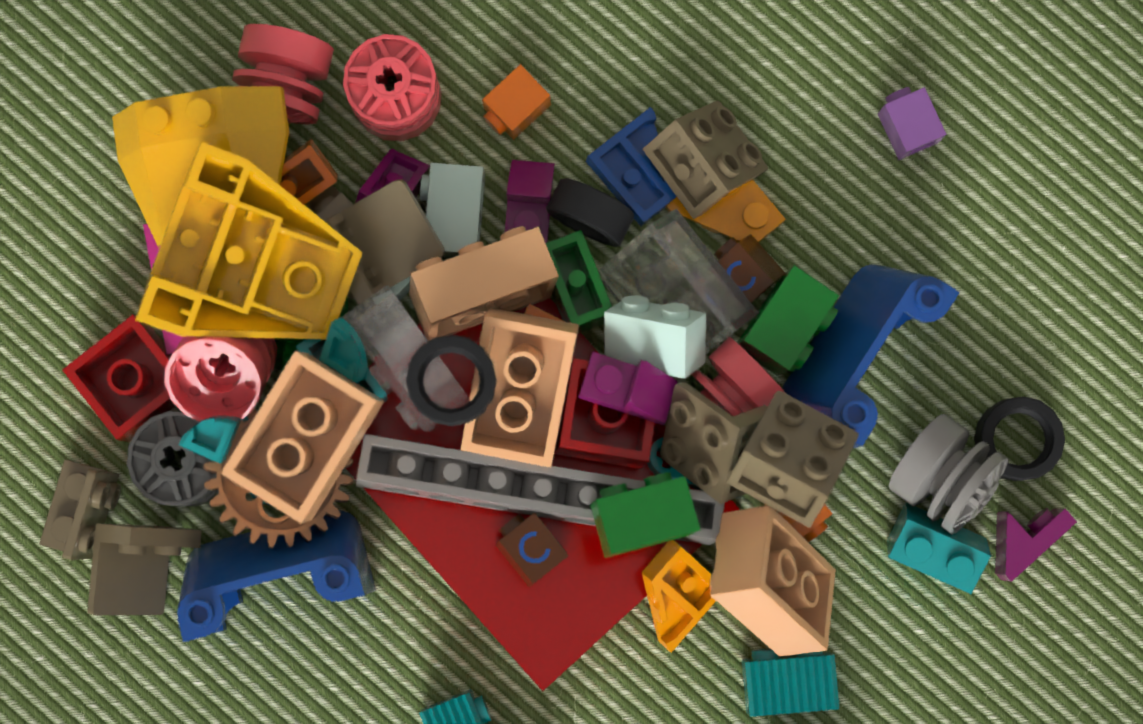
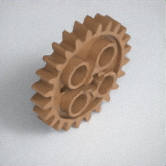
M253 409L247 415V421L241 420L226 460L221 464L218 462L204 463V470L216 474V478L204 483L205 489L218 490L219 492L217 496L209 501L210 507L224 505L226 510L220 516L219 521L224 523L234 518L237 521L233 531L235 536L240 534L245 528L251 530L250 544L254 545L261 534L267 535L268 547L272 549L276 543L277 536L284 537L288 548L293 547L294 534L297 533L306 542H310L312 540L310 527L315 526L324 533L328 527L323 517L327 515L331 518H339L341 513L333 503L334 501L340 503L348 502L350 497L339 489L340 486L351 485L354 478L341 472L314 518L308 522L301 524L287 514L280 518L268 516L263 510V499L256 497L253 501H248L246 495L250 491L221 474L257 415V411ZM353 459L348 460L344 469L353 464Z

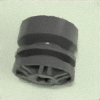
M168 411L151 417L137 429L128 446L127 467L133 484L144 497L160 505L196 507L208 503L219 494L218 490H208L204 487L205 482L216 478V474L204 470V463L215 461L179 446L184 434L199 423L198 421L182 412ZM174 450L185 452L186 456L181 459L183 468L170 465V462L175 458Z

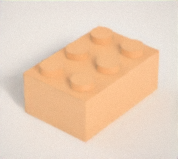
M524 226L516 227L503 233L500 236L501 240L484 246L483 242H475L461 248L458 251L459 256L442 261L441 257H434L419 263L415 267L417 271L410 274L409 296L427 342L433 338L452 335L484 323V317L490 307L514 312L527 307L529 304L533 305L551 298L559 275L539 227L526 231Z
M489 308L484 317L480 346L484 348L493 362L497 383L494 398L485 412L470 423H465L461 450L551 468L579 324ZM476 367L469 402L472 401L479 388L480 378Z
M295 351L221 474L301 524L308 522L314 518L383 405L384 400L310 354Z
M768 505L722 513L720 530L716 537L717 552L714 573L710 578V596L779 656L827 651L836 569L774 508Z

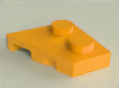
M754 180L729 192L696 219L691 217L678 197L666 206L669 213L675 216L678 214L696 222L702 228L713 233H720L729 238L734 237L737 242L751 234L759 243L786 220Z
M674 540L668 541L642 571L658 641L671 653L716 602L710 596V578L712 574Z

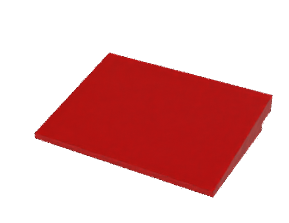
M550 298L533 304V306L561 319L556 304ZM527 307L514 312L524 314ZM419 323L368 367L386 392L388 400L383 403L365 434L461 450L465 424L449 426L435 423L421 414L409 398L406 384L408 365L418 348L427 343ZM483 323L452 335L469 338L480 345ZM582 333L577 334L573 358L589 361L592 352H599ZM447 353L438 356L431 361L425 370L423 380L425 392L431 401L440 407L450 409L463 407L470 400L476 366L462 354ZM655 423L652 444L664 437L665 425ZM364 436L350 459H353V464L346 468L355 480L357 479ZM554 454L552 466L639 481H644L645 478L655 475L649 469L648 464L638 469ZM663 460L662 466L668 468L669 464ZM363 488L542 691L552 684L647 596L642 571L668 543L667 541L605 558L596 526L539 517L569 556L532 586L528 587L496 546L498 541L503 538L499 529L519 513ZM730 500L725 502L723 513L740 509ZM521 514L522 517H523L525 520H526L529 516H531V515ZM674 540L690 555L702 545Z

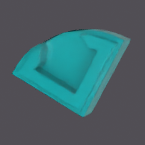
M338 318L332 321L319 360L354 383L365 379L367 372V357L364 345L355 329L346 320Z
M227 415L206 418L184 434L179 446L221 464L226 460L242 419Z

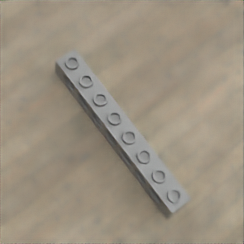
M364 434L356 479L357 487L525 515H532L535 512L538 517L591 526L596 525L590 504L596 499L601 498L600 490L626 483L628 491L645 487L644 481L556 466H551L550 468L484 454ZM689 489L701 530L693 535L675 540L711 545L716 542L725 503H718L704 491Z

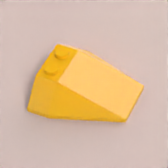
M226 86L134 102L112 117L118 163L158 248L161 245L180 190L201 141L248 159L277 184L280 185L289 137L284 88L281 86Z
M201 141L180 190L152 266L135 320L180 336L326 339L331 322L340 316L363 252L248 159Z

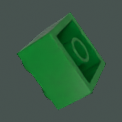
M794 265L777 281L737 343L759 365L776 376L788 371L793 372L796 368L799 370L814 349L813 346L808 344L812 336H817L820 331L825 332L839 310L834 308L833 305L840 295Z

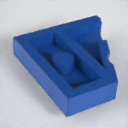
M651 107L589 154L585 161L618 201L634 213V219L641 227L676 198L675 193L643 151V148L658 135L655 126L657 119Z

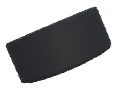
M569 178L560 179L546 207L547 213L563 225L576 232L582 230L584 236L613 247L621 245L634 219V213L617 199L592 186Z
M456 335L436 337L419 347L409 362L406 375L409 398L417 410L433 422L449 426L470 423L483 414L494 398L497 383L493 362L484 348L469 338ZM447 353L462 354L470 359L478 369L480 378L478 392L472 401L463 407L454 409L440 407L431 401L425 392L423 382L425 370L431 361Z
M1025 396L999 401L988 408L977 422L974 436L975 445L984 441L989 444L990 448L985 461L997 452L993 437L999 422L1010 414L1022 413L1030 415L1042 427L1045 437L1044 448L1039 457L1029 464L1015 465L1008 463L1001 478L1011 481H1023L1039 478L1051 471L1061 458L1065 444L1063 425L1055 411L1042 401Z

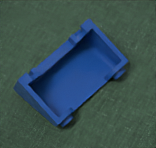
M867 265L861 268L851 278L835 303L834 308L839 311L825 332L820 331L817 336H814L810 342V345L814 347L810 356L799 370L796 368L791 372L782 389L787 395L858 432L859 437L853 449L862 447L875 427L878 413L874 401L868 395L856 388L857 384L893 328L898 329L904 322L911 319L927 323L942 318L948 312L960 292L932 276L882 265Z
M339 510L341 515L338 519L325 515L323 518L328 527L326 532H321L315 526L310 527L312 537L310 542H306L299 533L294 534V543L291 548L287 547L283 536H277L273 549L268 547L267 535L261 534L254 545L250 544L251 532L200 545V548H194L186 562L177 609L178 623L183 642L227 630L225 620L228 612L234 606L243 603L241 588L310 571L317 593L324 599L332 602L345 601L376 591L358 520L351 513Z

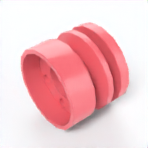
M268 24L245 25L238 58L248 65L255 67V69L234 70L232 80L240 86L283 87L288 124H316L320 110L313 104L321 103L324 93L306 81H322L327 79L334 48L317 37L293 29Z
M383 34L367 39L352 52L344 67L343 87L355 116L369 133L383 140L405 141L419 136L433 124L440 110L442 92L431 57L419 43L403 35ZM395 76L397 79L394 85L395 90L387 91L384 86L388 83V77Z
M183 336L165 367V386L171 401L183 414L198 422L218 415L243 419L253 411L276 365L277 345L275 339Z
M731 337L726 339L708 357L718 373L713 380L698 370L691 374L703 387L700 393L731 416L739 415L763 405L768 407L777 391L785 393L776 381Z

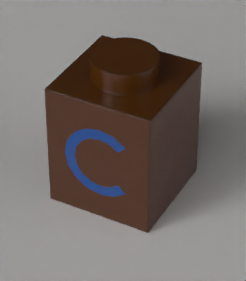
M751 234L739 242L732 237L714 253L718 261L708 270L742 310L759 298L785 273Z
M535 512L526 520L519 513L499 529L503 538L498 541L496 546L528 587L532 586L569 556Z

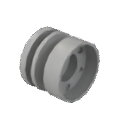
M942 414L935 418L909 447L896 467L888 486L892 492L913 507L919 505L932 495L933 499L928 509L927 517L934 522L947 512L942 528L953 535L969 520L975 518L992 498L998 488L999 479L1006 469L1008 458L1000 452H996L985 461L990 448L989 444L984 441L976 444L967 453L963 452L969 437V430L946 414Z

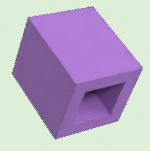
M906 87L890 94L885 98L887 104L878 113V117L898 160L938 144L947 135L925 87L911 92L910 88Z

